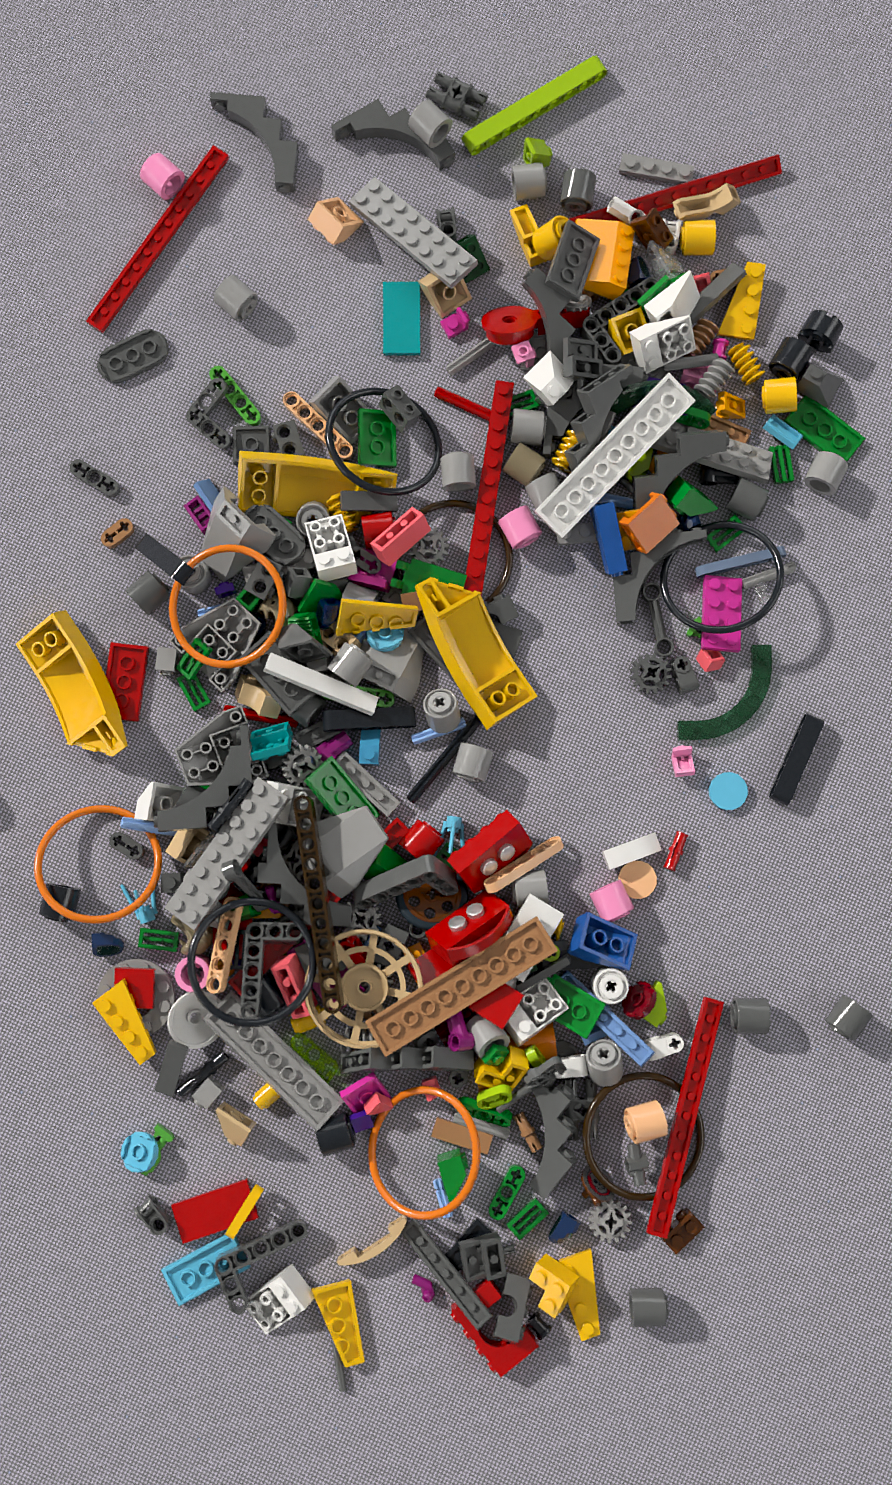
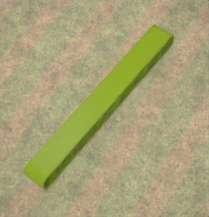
M594 55L468 130L462 136L461 141L469 153L475 156L599 82L606 76L608 71L599 57Z

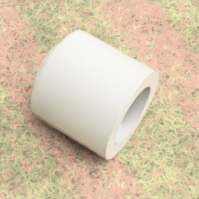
M607 967L600 968L593 974L590 980V988L600 1001L606 1004H616L626 997L629 991V983L621 971ZM608 981L616 983L613 992L610 989L606 990Z

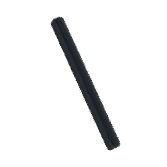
M476 714L472 716L466 726L408 793L406 798L411 803H416L459 751L461 742L465 743L480 726L481 721Z

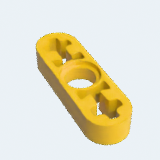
M255 1184L224 1235L232 1240L234 1239L264 1188Z

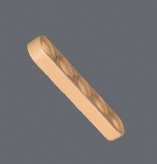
M287 392L283 396L284 406L326 445L325 427L327 421L296 392ZM295 397L297 402L294 405H288L287 399ZM303 409H308L310 415L307 418H302L300 412ZM316 422H321L324 425L319 431L313 428ZM333 428V434L337 437V440L334 442L336 451L341 460L348 461L353 457V447ZM348 447L350 453L347 456L341 455V448Z
M555 836L547 839L488 877L484 881L487 892L494 893L501 890L564 848L561 837Z
M228 897L224 900L223 905L240 898ZM238 907L234 911L230 910L220 916L206 981V988L210 993H222L226 989L243 907ZM228 920L232 922L230 931H227L225 927ZM223 940L228 942V947L225 951L221 947ZM220 959L224 963V967L222 970H219L217 967V963ZM215 979H218L220 983V986L217 990H215L213 987V982Z

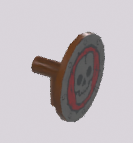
M589 1165L582 1170L581 1180L585 1188L582 1196L585 1199L591 1197L594 1206L597 1207L602 1204L601 1202H608L614 1197L615 1194L597 1180ZM599 1167L604 1176L614 1184L610 1175Z

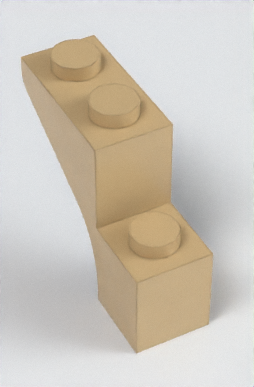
M726 183L710 193L675 200L673 202L674 214L679 220L683 221L704 220L713 213L724 215L739 205L741 201L735 186Z

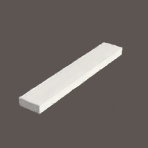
M270 653L263 672L370 716L374 714L379 697Z

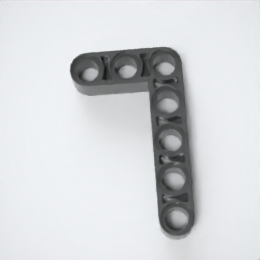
M645 279L584 319L580 335L585 340L601 341L604 343V345L598 344V359L602 360V364L618 365L621 359L620 349L606 331L609 319L639 308L640 306L637 301L632 300L631 297L637 300L648 291L646 288H651L658 282L657 279ZM616 307L622 308L623 311H619ZM601 317H606L608 321L603 320ZM586 326L592 327L593 330H588ZM607 356H612L615 360L612 361Z
M423 855L360 883L353 890L354 907L360 910L368 909L425 883L443 895H454L458 892L456 872L435 856Z
M252 922L247 926L240 1013L244 1019L260 1018L265 944L296 945L303 942L304 937L302 933L297 938L290 936L293 930H299L294 923ZM254 929L261 930L260 935L257 937L251 936V932ZM275 929L281 931L278 937L270 936L271 932ZM253 948H257L260 950L259 954L254 957L250 956V951ZM251 968L258 969V973L255 976H249L248 972ZM256 988L257 993L254 996H247L248 989ZM248 1008H255L256 1010L252 1017L245 1015Z
M294 1219L218 1255L214 1269L230 1310L234 1314L244 1313L249 1301L238 1270L303 1240L307 1235V1223L303 1219ZM296 1225L303 1226L304 1231L301 1234L294 1233L293 1228ZM277 1234H283L286 1239L279 1243L275 1241L274 1237ZM263 1242L267 1248L264 1251H259L256 1245ZM240 1251H245L248 1254V1258L240 1260L237 1254ZM221 1260H226L229 1263V1267L223 1269L218 1263ZM234 1279L237 1285L233 1288L228 1287L226 1281ZM241 1298L245 1304L238 1307L234 1304V1300Z

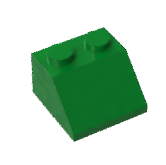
M679 475L664 492L669 498L667 500L668 503L681 515L686 513L689 516H695L718 509L703 492Z
M460 1148L437 1155V1164L449 1202L455 1199L466 1177V1169L469 1168L466 1153H461Z

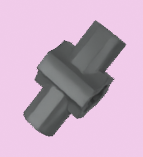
M629 1143L627 1144L629 1156H626L624 1161L627 1173L632 1175L634 1186L646 1185L645 1172L649 1171V1161L646 1154L641 1153L640 1144Z

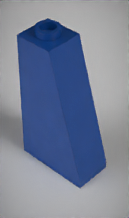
M614 502L595 504L590 509V514L606 574H611L612 577L621 576L623 571H627L628 568Z

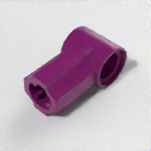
M342 731L329 742L326 741L315 749L322 756L320 758L321 761L324 762L330 756H333L336 760L338 755L353 745V742L345 731Z
M459 1011L446 1019L450 1032L448 1045L454 1052L472 1050L475 1045L474 1036L471 1032L467 1031L462 1011Z

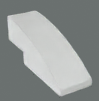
M654 832L604 850L602 854L607 868L610 870L659 852L662 849Z

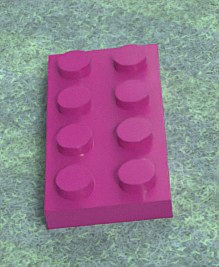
M705 575L703 577L702 624L726 626L741 622L742 578ZM741 630L725 634L701 632V649L739 653L741 651Z

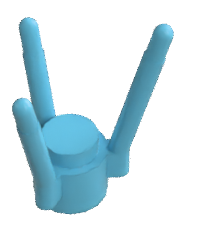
M447 816V821H443V827L440 832L441 837H444L446 829L447 832L451 833L449 854L453 851L455 833H460L461 848L465 845L464 824L461 817Z
M121 884L120 887L130 904L134 901L125 886ZM155 889L151 894L152 908L149 905L144 907L142 905L134 911L137 920H140L141 924L156 919L154 914H157L158 911L156 908ZM134 890L133 893L137 899L140 896L137 890Z

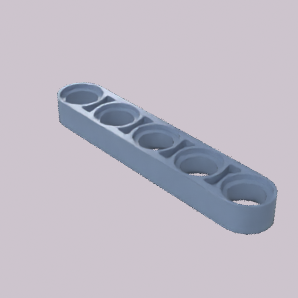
M784 546L776 547L781 558L787 556ZM766 549L700 565L695 568L697 578H703L705 575L724 573L773 561L774 559L770 551Z

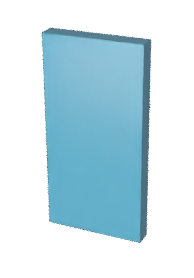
M222 1235L161 1269L178 1306L220 1284L214 1269L215 1261L221 1253L240 1245L236 1236L232 1240L228 1236ZM240 1251L237 1254L240 1260L247 1259L244 1251ZM221 1260L218 1263L223 1269L229 1267V1263L226 1260ZM251 1265L239 1269L238 1272L241 1273L249 1269Z

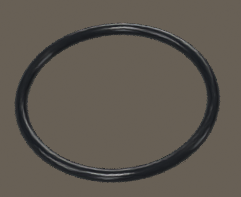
M364 388L345 395L334 405L326 422V445L337 468L357 486L380 495L400 496L423 488L433 479L439 469L440 458L442 457V442L433 419L422 406L412 399L411 401L422 413L420 416L428 425L435 445L433 464L421 480L401 488L380 487L362 480L342 462L333 441V426L338 413L346 404L354 399L369 395L382 396L389 389Z
M719 521L697 527L706 531L735 529L759 539L768 548L775 562L776 583L773 593L761 610L742 622L726 626H711L696 622L688 618L676 607L669 593L668 571L674 556L678 552L677 550L664 559L661 568L660 588L665 604L671 613L683 624L705 633H732L754 625L773 608L783 588L784 565L778 549L764 533L747 524Z
M242 898L228 902L211 912L198 926L193 935L187 956V971L190 985L203 1007L216 1018L226 1023L248 1028L274 1024L292 1014L304 1002L313 986L317 971L313 937L302 919L288 907L278 902L264 898ZM243 906H264L287 916L301 931L309 953L308 975L299 995L282 1011L260 1019H242L218 1009L205 996L196 975V951L206 929L222 914Z

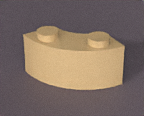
M241 674L234 693L237 703L251 707L260 716L277 719L281 706L252 674Z

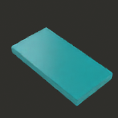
M383 282V356L420 355L419 282Z

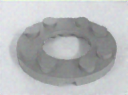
M146 959L126 960L109 969L100 981L96 999L114 986L116 967L155 969L154 1008L142 1016V1022L150 1035L161 1029L168 1021L170 1009L176 1001L175 987L169 974L155 962ZM100 1015V1017H101L102 1021L104 1022V1024H105L110 1030H112V1029L110 1028V1026L107 1024V1022H106V1021L103 1019V1017Z

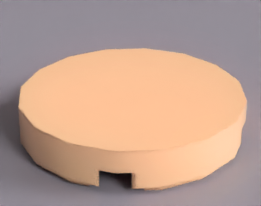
M632 861L625 864L618 874V880L621 879L629 897L633 899H642L649 896L657 884V876L654 869L643 861Z

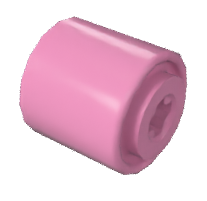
M162 153L151 155L144 162L140 171L141 180L164 200L173 198L181 190L185 180L184 173Z
M527 505L509 512L498 521L513 549H521L532 544L542 534V530Z
M621 879L589 894L600 918L609 922L616 921L630 914V911L634 909Z
M203 954L197 955L195 958V966L202 968L201 976L199 977L197 974L201 989L206 987L211 959ZM186 957L178 963L175 969V979L181 989L193 992L188 977Z

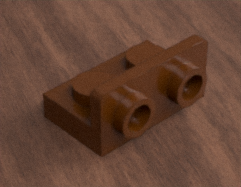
M652 208L647 215L635 218L630 223L648 254L665 250L674 238L656 208Z
M686 1208L685 1210H680L675 1215V1220L670 1225L667 1239L660 1238L677 1255L705 1227Z

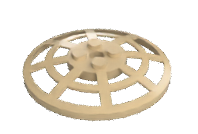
M372 929L350 930L335 936L338 963L342 960L349 969L344 977L341 978L344 1006L348 1004L357 1011L355 1020L346 1017L340 1011L334 1015L341 1022L353 1027L351 1039L334 1032L325 1024L323 1020L332 1014L325 1010L318 1014L312 999V990H310L305 1002L314 1023L330 1039L351 1048H377L379 1045L376 1040L359 1041L361 1029H369L366 1023L363 1022L364 1012L376 1009L377 1013L383 1011L385 1008L382 1003L387 995L397 997L399 1001L411 994V992L406 991V980L401 967L409 962L414 967L418 989L423 986V978L413 954L395 937ZM353 935H370L368 946H356L344 950L338 942L343 938ZM378 937L385 938L394 943L406 955L396 961L386 951L376 948ZM327 941L322 947L327 949L329 947V941ZM357 952H367L366 963L355 965L349 955ZM375 953L387 959L391 965L383 970L374 965ZM308 966L307 973H306V976H305V982H306V979H307L309 966ZM395 971L400 980V990L389 987L387 976ZM316 974L314 982L320 983L319 975ZM328 978L326 984L330 988V984L335 985V981ZM367 982L370 985V991L362 992L359 988L360 983ZM331 998L329 1000L330 1006L338 1008V1001L334 1003Z

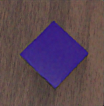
M365 1110L349 1115L355 1133L374 1127L371 1115H367Z

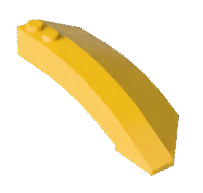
M239 451L238 508L243 513L253 505L260 506L265 504L273 507L281 516L296 517L302 505L307 502H320L329 509L331 506L326 504L327 500L341 491H367L345 477L333 460L281 453ZM343 462L351 472L370 484L385 488H396V473ZM349 511V513L355 514V516L351 518V521H357L358 523L360 522L359 520L361 519V515H367L371 513L362 511ZM311 515L310 519H315V515Z
M433 577L415 586L435 644L455 683L486 730L538 697L500 638L481 597V592H471L465 590L462 586L452 583L445 584Z
M63 610L52 613L19 640L16 646L46 691L61 723L67 740L66 744L71 746L77 745L82 747V749L93 752H103L113 757L128 746L113 691L95 654L68 612Z

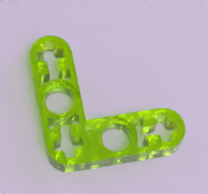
M296 1033L291 1038L290 1045L292 1049L316 1068L315 1072L328 1084L339 1068L336 1059L304 1033ZM302 1037L304 1045L308 1046L310 1043L312 1046L307 1049L306 1053H303L302 1051L305 1048L302 1045L297 1047L295 1045V1038L300 1039ZM317 1049L320 1052L319 1059L312 1060L309 1057L310 1050ZM332 1062L334 1064V1071H328L325 1076L329 1078L326 1080L324 1075L318 1073V1071L321 1070L323 1073L326 1069L325 1063L330 1064Z

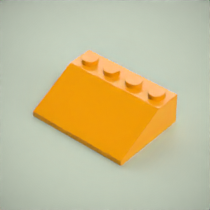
M576 219L575 223L600 238L583 289L614 300L626 290L634 230L631 226L620 221Z

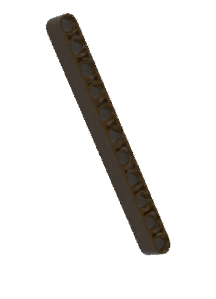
M298 796L293 802L323 1007L326 1012L335 1014L343 1008L344 997L315 804L309 796ZM303 799L308 801L306 810L300 808V801ZM305 819L311 821V827L308 830L304 829L302 825ZM309 838L314 841V847L311 850L307 849L305 845L306 840ZM311 858L317 861L315 869H311L308 865ZM314 878L320 881L318 889H314L311 885ZM316 898H320L323 901L321 909L316 908L314 905ZM319 918H323L326 921L324 929L319 928L317 925ZM322 938H326L329 941L327 949L323 948L320 944ZM325 958L332 961L330 969L326 968L323 964ZM328 978L335 981L334 988L327 986L326 981ZM331 998L338 1001V1008L330 1006L329 1000Z

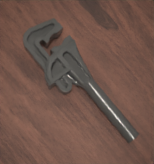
M559 1056L552 1057L541 1066L528 1070V1075L524 1077L526 1085L512 1095L510 1102L497 1106L496 1110L498 1113L501 1114L529 1092L554 1082L557 1079L556 1072L562 1075L567 1070Z

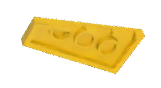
M746 263L744 269L747 275L737 284L717 336L751 341L755 339L766 264Z
M342 598L335 633L336 636H343L344 633L359 634L361 631L368 630L376 632L384 628L392 630L415 627L419 609L418 606Z
M124 978L92 1002V1004L137 1063L141 1065L155 1055L157 1050L148 1030L142 1022L143 1018L135 1006V1000L132 993L130 994Z
M589 1248L557 1260L579 1276L568 1304L581 1341L600 1335L592 1250Z
M346 1279L311 1289L345 1368L364 1363L351 1280Z

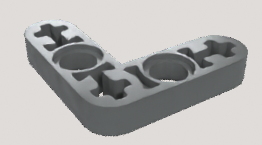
M214 378L188 409L186 419L216 447L226 450L232 445V437L213 421L209 415L226 395L228 384L221 378ZM217 383H218L219 385L221 384V387H222V390H221V391L217 390V387H216V384H217ZM209 392H213L217 397L215 398L213 395L209 394ZM205 397H210L212 400L211 405L208 407L203 405ZM198 406L204 409L205 412L200 411V409H198ZM193 413L198 414V420L194 419V417L192 416ZM211 423L214 426V430L212 433L207 434L205 427ZM218 434L225 438L226 444H220L221 440L215 436Z

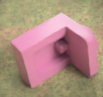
M529 340L511 347L517 364L525 362L527 368L534 366L537 356Z
M681 745L673 748L671 760L675 777L695 775L692 746Z

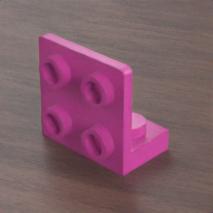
M366 550L370 554L377 557L374 550ZM366 559L365 563L370 566L369 570L377 568L375 560L370 562ZM380 560L381 569L375 574H370L357 567L358 574L350 575L348 579L356 585L389 593L397 561L389 567Z

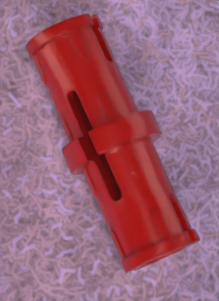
M676 831V836L672 846L668 849L669 854L663 866L665 869L675 872L679 858L684 853L682 850L688 838L687 834Z

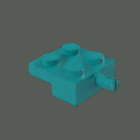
M289 722L252 731L250 736L252 744L250 756L252 761H263L270 756H282L290 751L293 733Z

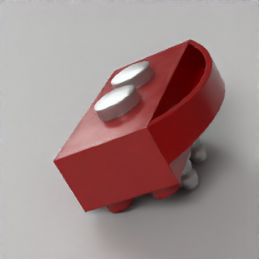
M506 810L503 813H499L489 825L482 827L475 837L468 839L462 848L452 852L447 861L473 893H477L485 889L484 881L488 877L526 854L533 845V842L520 822Z
M484 890L426 931L425 934L431 949L452 967H455L463 962L464 959L484 951L498 941L509 929L514 917L507 903L493 893H488L487 890Z

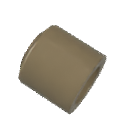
M520 442L511 454L502 472L526 487L540 476L545 467L546 459Z

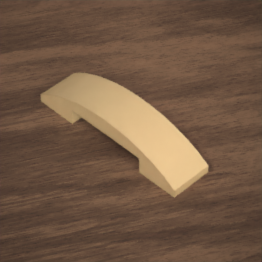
M402 1215L389 1223L388 1230L390 1233L361 1252L354 1246L338 1256V1265L358 1264L383 1252L400 1235L407 1222V1216Z

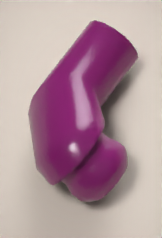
M274 885L266 886L264 889L267 898L280 903L279 899H276ZM269 908V910L273 914L280 913L279 911Z
M414 1274L411 1284L421 1287L422 1299L430 1303L435 1297L432 1282L427 1278Z

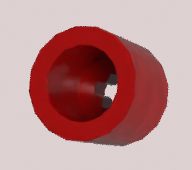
M391 511L361 515L366 550L373 549L370 543L395 522V516L392 517Z
M418 819L398 844L418 858L423 855H434L443 844L444 839L426 821L422 822Z

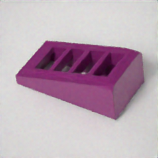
M197 495L186 503L184 508L205 535L211 511L200 496ZM201 504V506L195 509L193 512L191 511L197 505Z

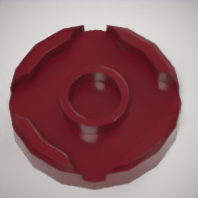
M646 981L636 982L635 986L631 985L626 997L622 1000L624 1014L633 1020L645 1018L655 1006L657 992Z

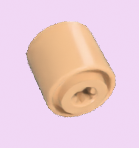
M657 1100L628 1107L624 1110V1125L628 1136L635 1144L667 1136L666 1117Z

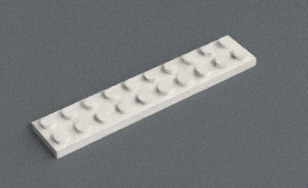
M668 373L534 512L560 538H563L696 400Z

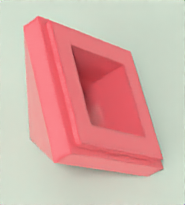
M707 272L693 276L700 294L711 283L710 274Z

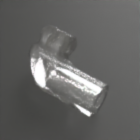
M759 582L755 586L758 600L766 604L771 597L767 592V584Z

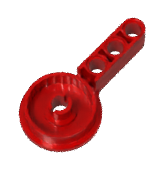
M503 306L490 310L481 319L482 328L486 331L487 339L500 345H516L527 341L533 337L534 329L537 328L538 335L545 334L539 310H532L521 306ZM590 307L588 310H582L581 312L566 311L563 308L559 314L574 328H580L584 319L590 315Z

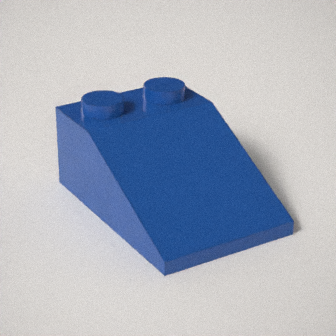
M586 912L576 918L568 954L584 961L629 971L638 934Z

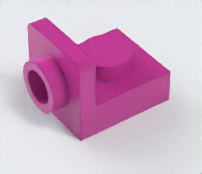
M458 307L456 308V313L441 320L440 325L448 339H451L468 330L470 319L467 312L462 311Z

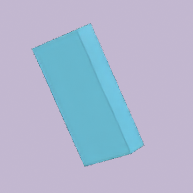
M774 414L763 426L764 430L792 450L803 437L802 434Z

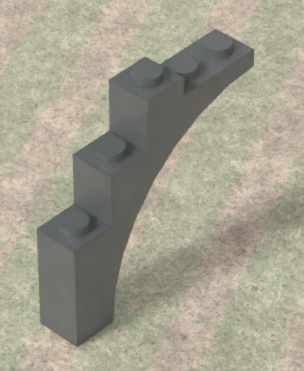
M692 528L687 532L673 530L647 554L636 549L634 552H630L632 575L623 573L621 576L613 577L617 625L636 623V608L639 595L653 569L675 551L692 544L706 542V530H702V528Z
M273 823L264 836L265 839H268L267 846H263V858H266V862L258 861V866H254L253 878H257V883L281 884V887H277L276 899H280V904L303 905V907L299 908V917L306 925H311L306 888L288 869L281 855L278 843L277 823ZM320 898L315 899V907L318 909L323 907V901ZM329 900L333 926H351L352 906ZM319 918L317 925H326V921L323 918Z
M529 1064V1070H530V1069L533 1068V1066H532L531 1064ZM552 1082L532 1091L542 1112L545 1127V1146L538 1172L529 1186L543 1200L554 1191L578 1161L575 1154L570 1149L564 1147V1144L577 1128L569 1117L562 1115L576 1096L570 1087L562 1083L554 1087Z

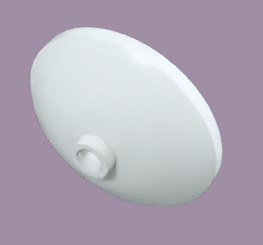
M202 990L214 1006L221 1001L213 993ZM194 992L184 994L173 1004L167 1021L168 1030L173 1040L189 1046V1049L205 1047L218 1038V1035L203 1021V1018L209 1011L199 1002ZM195 1013V1017L190 1018L191 1014Z

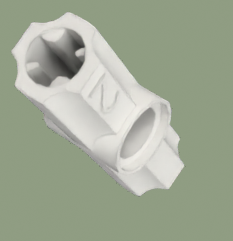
M616 196L610 201L607 208L608 213L631 226V216L634 213L637 214V218L645 216L641 210L632 207Z

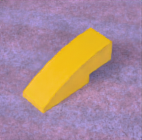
M525 204L511 209L510 215L529 266L533 267L547 262V260L538 255L533 246L532 237L538 226L528 205Z

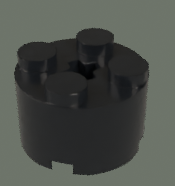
M823 310L812 311L797 335L800 340L811 347L813 353L817 351L831 353L844 328L842 322L833 315L831 318Z

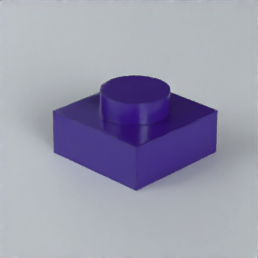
M222 582L218 584L219 587L214 588L219 599L237 594L233 582Z

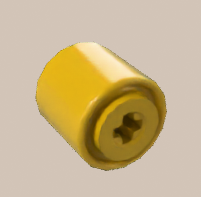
M555 216L533 233L532 241L535 251L544 260L551 261L554 258L564 226L569 220L565 216Z
M685 220L683 226H681L679 238L682 255H713L716 244L715 220Z
M795 377L764 380V386H761L762 409H765V414L797 411Z

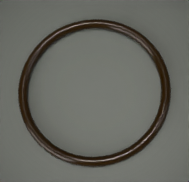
M443 500L431 503L418 511L426 515L441 508L460 507L475 512L477 504L464 500ZM495 516L493 526L502 538L506 562L499 585L484 600L487 603L494 601L493 597L502 594L509 582L513 568L512 547L498 523L499 520ZM396 568V579L403 580L402 569Z
M646 1071L634 1072L623 1075L618 1083L602 1088L595 1096L584 1119L582 1143L589 1168L605 1188L628 1200L653 1201L656 1192H630L609 1181L597 1166L591 1150L590 1132L595 1112L603 1099L618 1086L635 1080H653L668 1085L680 1094L682 1085L665 1075ZM699 1109L695 1121L697 1131L695 1152L688 1168L682 1175L680 1188L694 1174L704 1149L705 1132Z

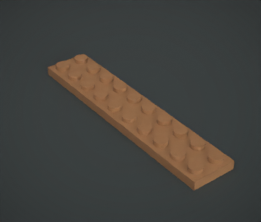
M536 916L500 938L484 951L459 963L371 1017L365 1023L386 1057L558 950Z

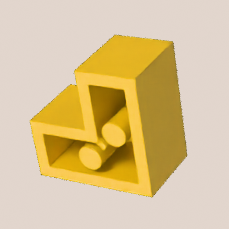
M509 1045V1054L505 1057L503 1063L498 1066L487 1065L481 1058H478L474 1063L475 1083L489 1088L505 1084L509 1085L513 1091L529 1070L525 1050Z
M547 1253L536 1262L529 1277L531 1281L545 1290L538 1307L555 1319L565 1308L579 1279L577 1274Z

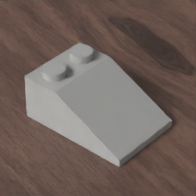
M334 376L308 403L327 421L334 405L345 395L353 392V390L341 376ZM360 398L352 400L340 410L333 426L351 445L358 439L357 410L359 408L368 409Z

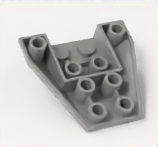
M223 486L213 503L201 552L218 545L234 544L251 548L263 555L268 551L277 535L264 523L255 524L235 505L238 498L226 486ZM224 552L212 555L203 561L223 582H227L242 571L243 567L255 561V559L242 553Z
M232 598L182 626L180 629L190 645L195 638H200L201 642H205L207 647L212 648L213 650L208 656L209 658L229 661L238 659L251 647L262 623L235 598ZM174 635L169 642L184 655L186 651ZM203 664L200 670L223 693L236 679L242 666L236 668H216Z
M412 627L403 628L404 637L402 643L396 649L388 652L372 648L365 638L361 642L362 646L360 649L370 655L373 664L363 679L392 692L394 696L411 704L419 688L424 649L408 633V630Z
M241 705L223 711L174 749L188 786L211 785L225 765L230 746L241 745V743H237L236 731H240V726L248 725ZM248 728L249 749H250V752H251V749H252V744H251V742H250L251 733H250V730H249V728ZM250 756L252 783L257 777L261 779L268 778L269 775L264 762L259 760L252 761Z
M368 806L317 822L327 889L340 898L345 897L357 888L389 839ZM310 838L305 843L307 849L311 850L314 847V841ZM314 858L309 860V867L311 869L317 867V861Z

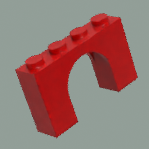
M485 1278L472 1288L487 1309L502 1297L500 1289L493 1280L488 1281ZM456 1303L451 1305L453 1320L463 1326L465 1336L469 1341L473 1340L477 1345L475 1348L479 1355L487 1358L489 1361L487 1364L494 1374L497 1372L500 1377L504 1376L539 1347L538 1340L526 1324L522 1326L524 1327L523 1338L516 1344L503 1340H491L484 1336L480 1329L476 1330Z

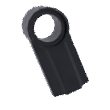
M701 464V485H736L738 483L739 476Z

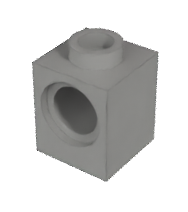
M158 647L155 670L160 672L162 676L171 677L172 674H178L176 667L179 664L180 652L175 648Z
M209 1076L192 1095L195 1099L194 1103L200 1108H209L225 1087L215 1078Z

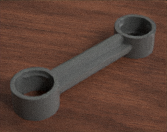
M650 582L642 589L641 596L648 603L656 637L653 651L656 653V656L666 658L673 652L674 644L671 639L667 638L659 603V598L662 594L661 588L657 583ZM648 587L656 588L658 591L657 598H648L645 594V589ZM660 641L669 644L670 651L667 654H661L658 651L657 645Z
M236 859L222 863V872L228 882L234 881L250 898L268 899L265 890L259 891L242 873L241 866ZM253 906L257 912L269 909L264 906Z

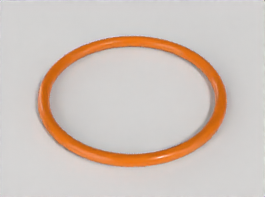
M226 544L214 546L200 552L187 564L194 568L202 560L224 552L248 555L260 562L272 576L278 592L279 609L277 620L270 636L256 651L236 660L223 661L212 659L196 651L185 639L180 629L177 617V600L182 585L175 580L169 599V617L174 635L190 656L205 665L216 668L240 667L257 660L266 653L282 630L287 609L284 584L273 564L265 556L251 548Z
M109 805L80 808L59 819L46 832L35 855V881L43 899L56 912L77 922L90 924L107 923L131 914L147 901L160 878L162 869L161 847L155 833L145 832L154 852V870L145 891L129 906L106 915H83L66 909L49 893L43 879L42 861L52 837L68 822L88 814L111 813L122 817H135L134 813L126 809Z
M417 1086L406 1089L392 1097L393 1107L410 1096L429 1094L446 1100L460 1113L467 1125L472 1142V1164L463 1189L449 1204L433 1211L409 1209L390 1195L381 1180L376 1162L378 1133L390 1110L379 1113L374 1121V1127H372L368 1144V1161L374 1184L389 1206L409 1218L432 1220L445 1216L455 1210L471 1192L480 1166V1141L476 1125L470 1113L456 1097L436 1087Z

